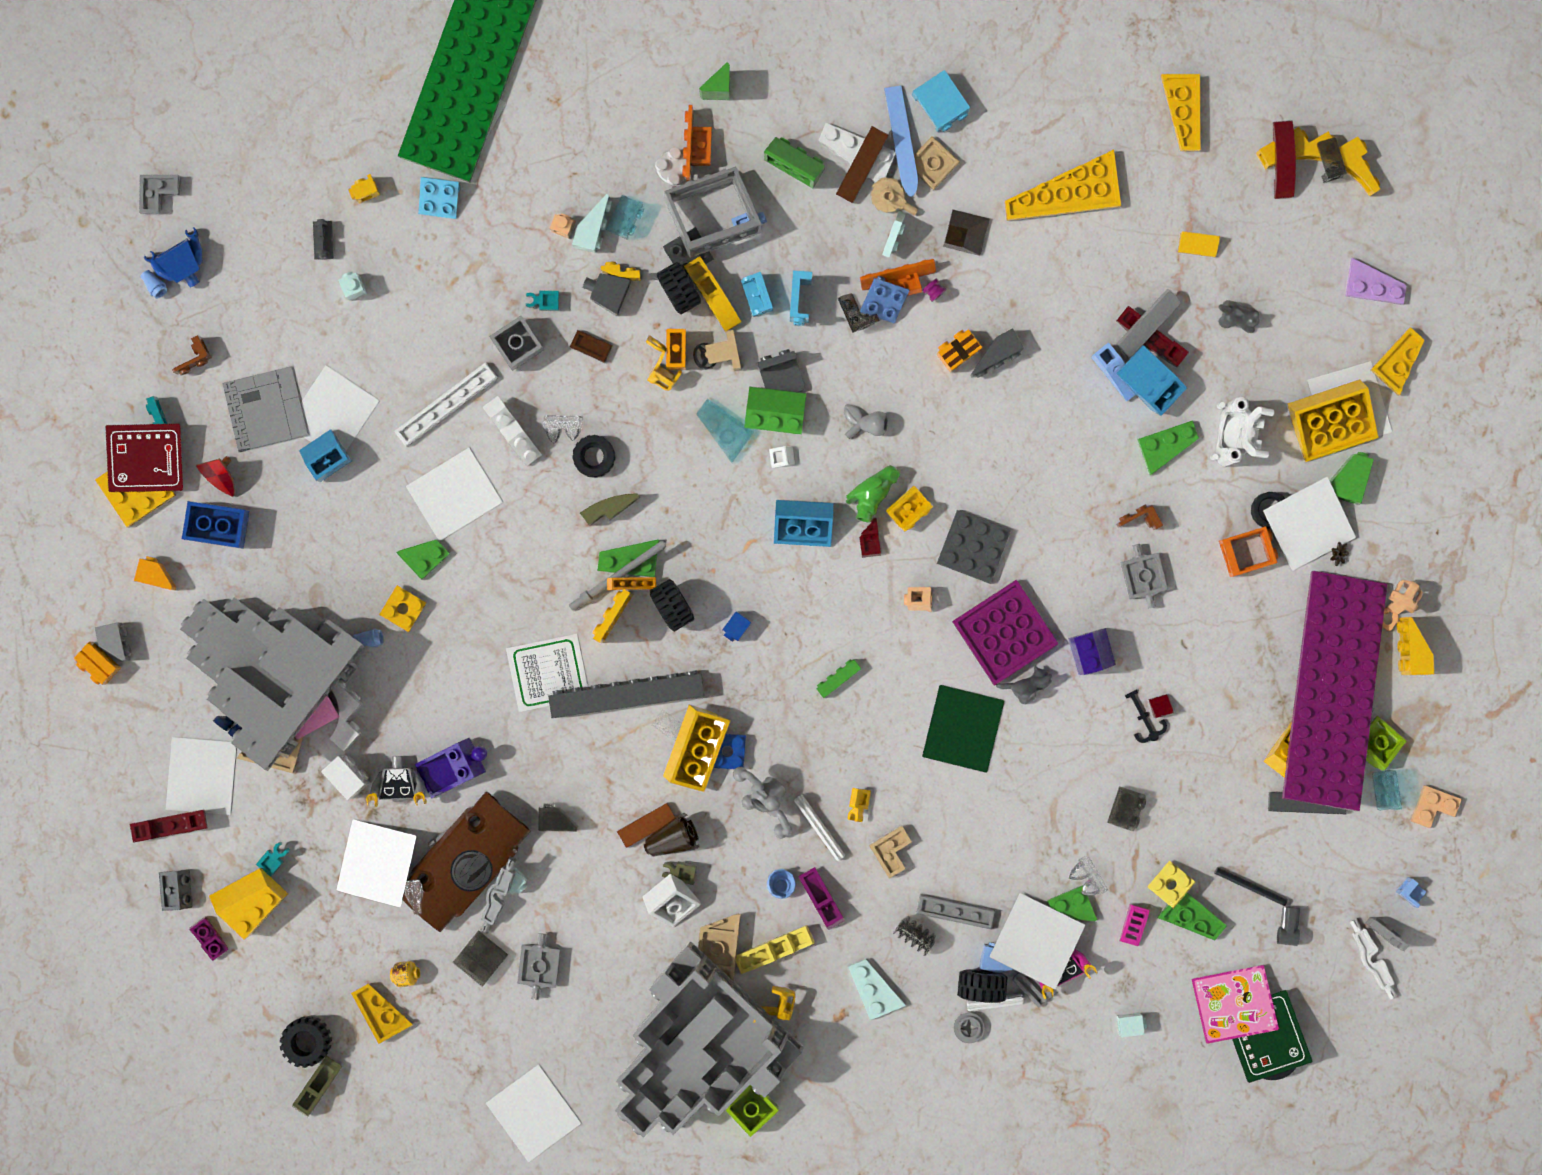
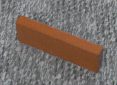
M668 803L618 830L617 833L627 848L662 828L674 819L675 815Z

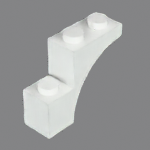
M498 396L483 406L487 415L526 466L542 455Z
M339 679L331 689L338 702L339 719L330 740L343 751H347L362 734L359 731L360 727L355 722H349L348 720L363 703L360 701L361 697L354 691H348L345 688L347 685Z

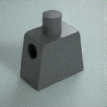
M600 273L597 281L586 277L583 288L592 291L591 301L613 315L618 316L631 281Z

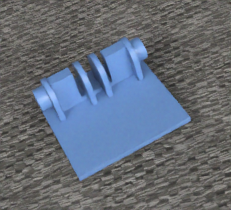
M878 276V278H874L860 312L895 323L909 293V289L886 282L884 277Z

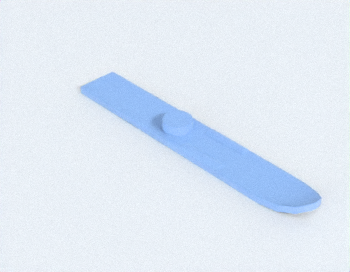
M902 87L884 88L900 179L905 192L912 197L917 191L918 175Z

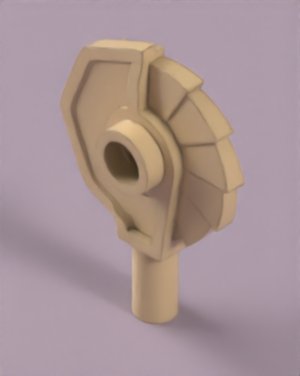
M884 177L871 186L873 187L870 195L872 196V204L875 205L878 211L881 210L888 213L894 212L899 208L914 216L917 213L918 209L905 200V190L897 179Z

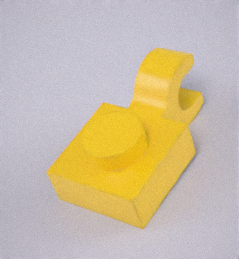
M852 788L849 807L853 809L848 813V820L855 822L863 821V811L868 809L871 790Z

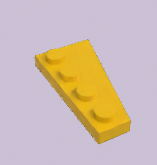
M1161 74L1180 151H1200V74Z

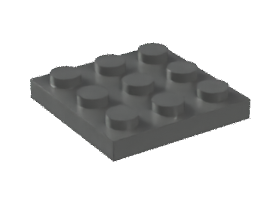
M957 510L936 564L991 584L1011 530Z

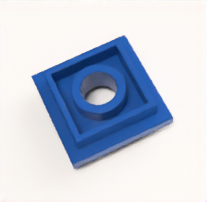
M725 734L713 768L735 769L737 767H744L746 735ZM723 747H732L733 754L730 757H725L722 754Z

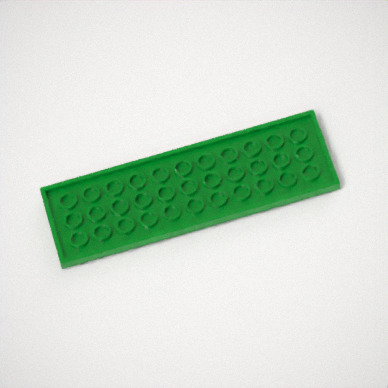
M454 0L400 147L399 158L463 181L471 182L536 0Z

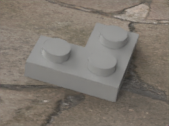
M140 175L139 213L160 214V195H179L180 176Z

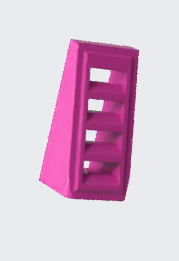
M1129 904L1119 941L1139 946L1149 916V909ZM1137 912L1142 914V918L1134 916L1133 913ZM1131 919L1140 921V925L1131 923ZM1129 926L1137 928L1138 932L1128 930ZM1126 934L1134 935L1136 939L1127 938Z

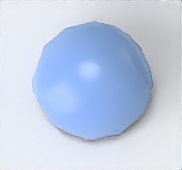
M774 870L768 876L767 889L772 896L778 899H785L790 897L795 891L796 882L794 876L787 870Z

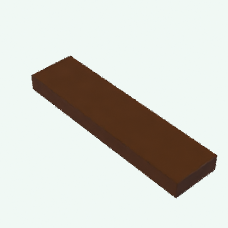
M871 126L836 195L854 203L889 136L887 133Z

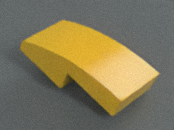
M606 262L605 265L601 266V271L604 274L629 279L630 281H641L640 270H636V268H626L624 272H621V266L616 264V262Z

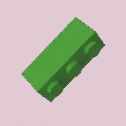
M775 137L764 151V161L812 189L825 170V165H823L821 159L815 156L813 158L809 157L804 149L792 147L790 142L783 137L780 139Z
M749 386L744 428L802 435L806 393Z

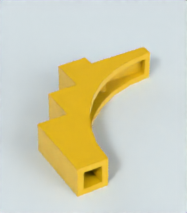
M1300 127L1294 129L1296 160L1309 159L1336 166L1350 174L1360 183L1369 196L1380 190L1379 180L1371 174L1369 163L1362 158L1368 153L1366 143L1362 139L1360 140L1358 136L1338 147L1335 136L1330 135L1329 131L1308 142V136L1304 130H1301ZM1274 141L1256 152L1265 170L1275 165Z

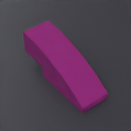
M815 867L798 876L828 930L845 921Z

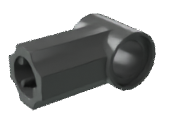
M1283 906L1281 926L1277 931V944L1298 946L1300 940V930L1298 929L1299 908Z

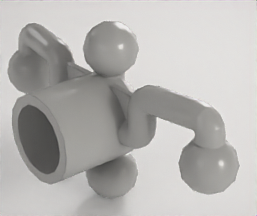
M744 767L735 768L733 777L736 781L743 782L748 779L753 784L751 787L753 793L743 797L742 806L747 810L756 808L760 812H767L773 817H778L781 824L775 826L774 834L780 839L787 837L791 833V826L784 812L778 810L780 799L786 793L784 786L773 777H766L761 782Z

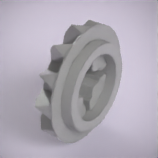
M970 1012L960 1014L955 1020L953 1027L956 1037L960 1041L969 1044L980 1040L985 1030L983 1020L977 1014ZM968 1020L971 1026L977 1027L971 1029L970 1036H968L966 1029L961 1028L967 1026Z

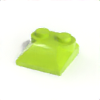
M1376 716L1370 724L1366 761L1373 767L1383 771L1406 743V740L1379 716Z

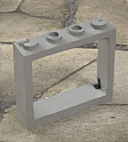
M736 166L727 170L725 168L715 174H707L698 180L687 181L680 186H672L671 189L664 191L665 202L690 258L761 233L762 224ZM732 182L749 221L690 241L674 202Z

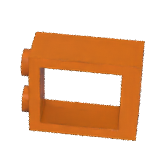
M1266 526L1219 540L1230 577L1277 563L1278 553L1276 548L1272 547L1271 541L1273 537L1271 531L1267 530ZM1259 534L1268 561L1239 569L1231 542Z

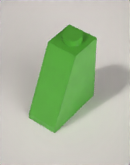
M1358 452L1351 455L1329 480L1339 500L1353 504L1362 503L1374 460L1368 458L1369 454Z

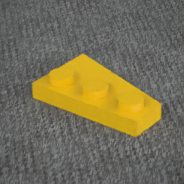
M1411 327L1408 328L1370 369L1398 396L1403 390L1404 383L1410 374L1414 361H1416L1424 339Z
M369 983L351 993L378 1044L413 1025Z

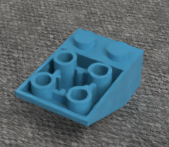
M1142 346L1116 373L1151 411L1160 416L1187 389L1181 380L1145 346Z

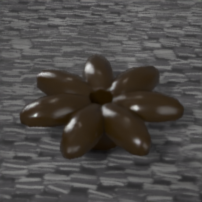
M1338 542L1337 549H1331L1333 556L1330 560H1335V566H1338L1340 562L1343 564L1346 562L1344 556L1349 555V552L1346 551L1347 544L1342 546L1341 542Z

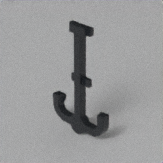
M1137 689L1126 694V699L1131 697L1140 714L1137 717L1138 720L1142 719L1149 731V735L1145 739H1141L1139 733H1135V739L1140 743H1146L1150 740L1157 741L1159 735L1167 730L1165 720L1159 721L1163 725L1162 730L1158 732L1153 731L1146 718L1149 716L1148 712H1143L1135 697V694L1138 693Z

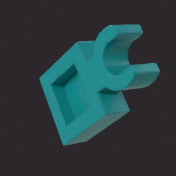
M539 290V296H536L534 293H526V297L533 298V302L530 304L526 303V307L534 308L536 305H539L540 311H559V291Z
M282 842L275 844L273 851L267 850L256 863L270 877L284 863L281 857L287 855L290 851L289 848L284 852L280 851L279 847L282 845Z

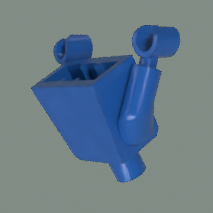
M193 227L194 233L192 235H189L188 231L185 230L188 238L163 253L157 255L150 251L152 253L151 259L144 256V260L151 263L158 276L168 281L174 280L176 283L185 279L190 288L200 282L194 274L200 270L202 263V247L195 227Z

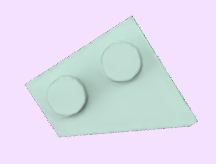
M898 212L882 255L890 257L891 252H896L899 244L896 239L898 235L902 236L905 224L902 223L906 213Z

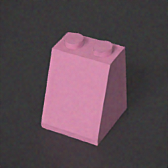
M328 696L324 698L294 737L296 740L339 717Z

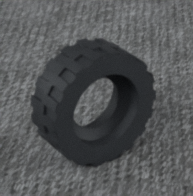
M588 435L576 443L572 458L575 467L580 473L590 478H598L604 476L613 468L615 451L611 443L604 437ZM597 447L603 452V460L599 465L591 466L585 461V452L589 448Z

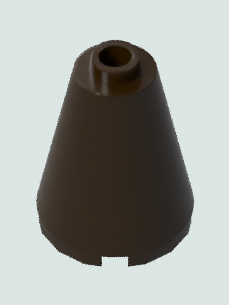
M686 813L679 814L649 836L644 844L646 853L655 857L698 849L699 844L696 845V841L699 840L692 820L687 821L685 818L688 815Z

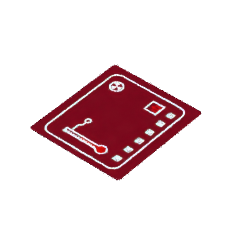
M180 424L105 426L109 492L183 490Z

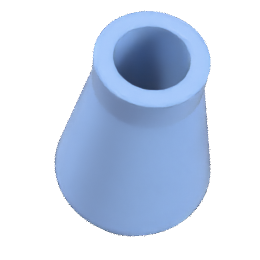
M146 270L141 274L140 277L151 296L158 299L166 294L168 290L166 283L156 277L150 270Z
M376 628L354 634L353 636L364 646L378 647L383 644V633Z

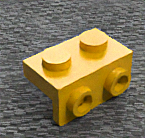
M912 486L886 512L898 527L905 532L913 528L921 517L926 516L933 505L927 501L917 487Z

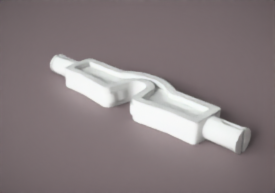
M1357 918L1351 920L1350 923L1355 931L1353 937L1361 950L1360 957L1363 965L1373 973L1379 987L1386 990L1389 999L1397 997L1392 987L1394 981L1389 974L1385 961L1380 959L1371 962V957L1378 952L1377 946L1367 930L1361 928Z

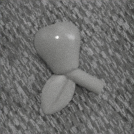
M850 404L845 405V417L848 422L854 425L845 433L848 439H851L861 429L874 436L885 434L888 426L885 413L877 411L863 416L857 407Z

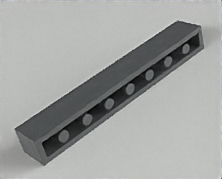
M697 670L685 672L686 676L678 677V673L668 674L667 679L659 680V676L647 677L648 681L640 682V679L628 680L629 684L621 685V681L609 683L610 687L602 688V684L591 685L590 690H583V687L571 688L572 692L564 693V689L552 691L553 695H548L551 718L704 697L702 674H697Z

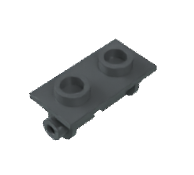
M317 219V221H313L314 260L334 259L332 221Z

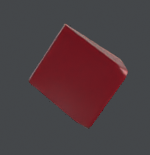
M1167 694L1148 699L1154 718L1174 713Z

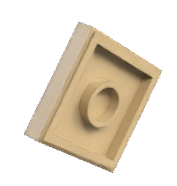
M933 136L914 155L918 177L933 191L960 163Z

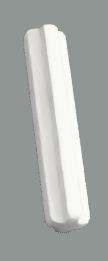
M1019 993L1006 995V1000L1000 1003L968 1000L967 1009L968 1011L1020 1005L1024 1003V998Z

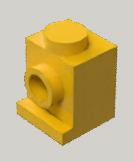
M371 174L367 175L368 179L366 180L362 178L355 181L354 185L348 189L353 200L356 199L359 204L380 195Z

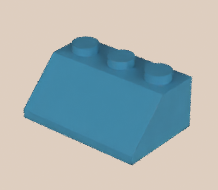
M776 500L774 544L831 547L834 503Z

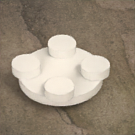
M671 148L670 151L662 154L656 161L655 167L663 181L676 185L686 179L682 175L686 159H683V154H681L678 148Z

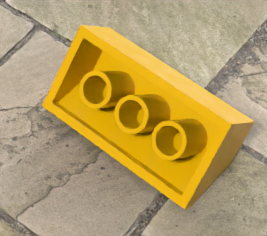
M688 705L663 777L670 783L704 792L730 720L706 709Z

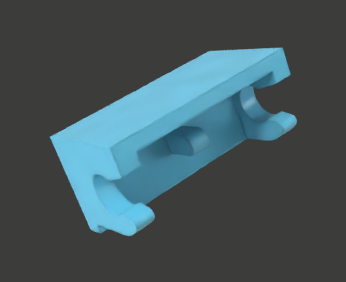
M761 272L744 277L741 283L752 316L755 317L773 311Z

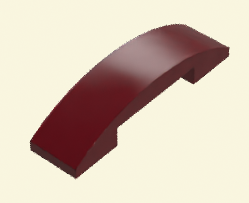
M1293 121L1273 122V141L1275 142L1274 199L1292 198L1295 193L1296 150Z
M1127 306L1116 322L1128 331L1141 318V315L1130 306ZM1158 330L1143 344L1175 367H1178L1189 353L1177 342L1170 340Z
M204 809L130 824L133 843L208 828Z

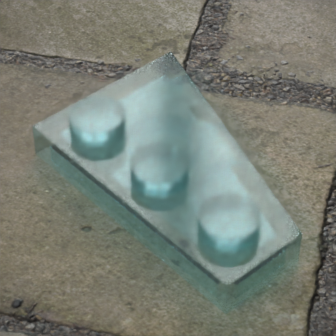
M709 399L704 402L696 414L730 462L733 463L754 431L744 428V424Z

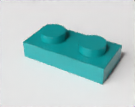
M155 396L146 398L148 403L146 404V409L155 421L152 424H168L158 398Z

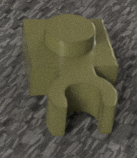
M680 861L677 862L676 866L671 862L663 864V867L669 868L670 872H663L662 877L665 878L672 874L685 884L694 885L697 864Z

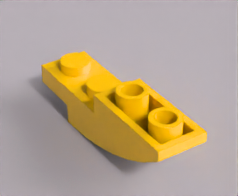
M699 256L686 264L684 268L725 333L740 324V318L702 258Z

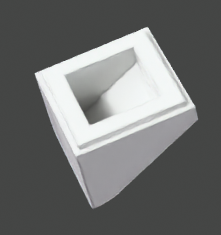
M792 446L769 449L772 468L795 465Z

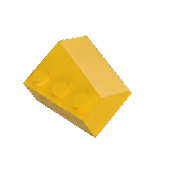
M259 868L209 895L216 914L245 940L275 910L288 893L262 868Z

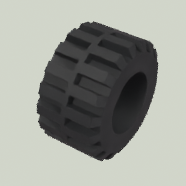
M675 262L657 273V278L677 313L682 315L701 304L698 292L679 262Z
M668 579L650 590L652 601L672 631L675 632L694 620L692 610L674 581Z
M962 970L959 972L957 996L976 1002H1003L1006 1000L1008 977L1002 973L987 970Z
M303 1016L286 1026L280 1038V1043H282L280 1051L283 1050L284 1054L282 1056L289 1059L288 1063L291 1064L293 1062L296 1067H312L328 1054L327 1052L331 1048L330 1042H332V1037L329 1036L331 1032L330 1029H326L327 1025L325 1022L322 1024L319 1018L313 1019V1016ZM306 1031L314 1036L316 1047L312 1052H304L298 1048L296 1036L299 1032Z

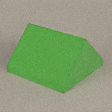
M728 62L699 88L702 100L730 101V65Z

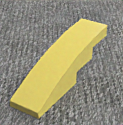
M805 925L736 955V963L740 973L744 974L810 946L815 941L808 925Z

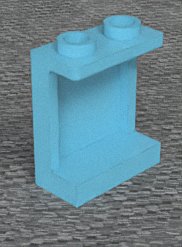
M945 70L912 92L915 101L918 100L935 125L937 132L941 130L943 132L947 131L953 126L951 123L957 119L961 121L968 116L970 106Z
M793 270L790 322H793V325L805 326V323H809V314L798 313L800 285H811L812 272Z

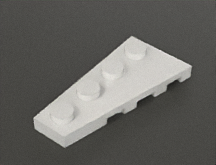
M825 123L818 142L851 165L865 139ZM883 146L867 178H870L875 183L881 178H886L896 152Z

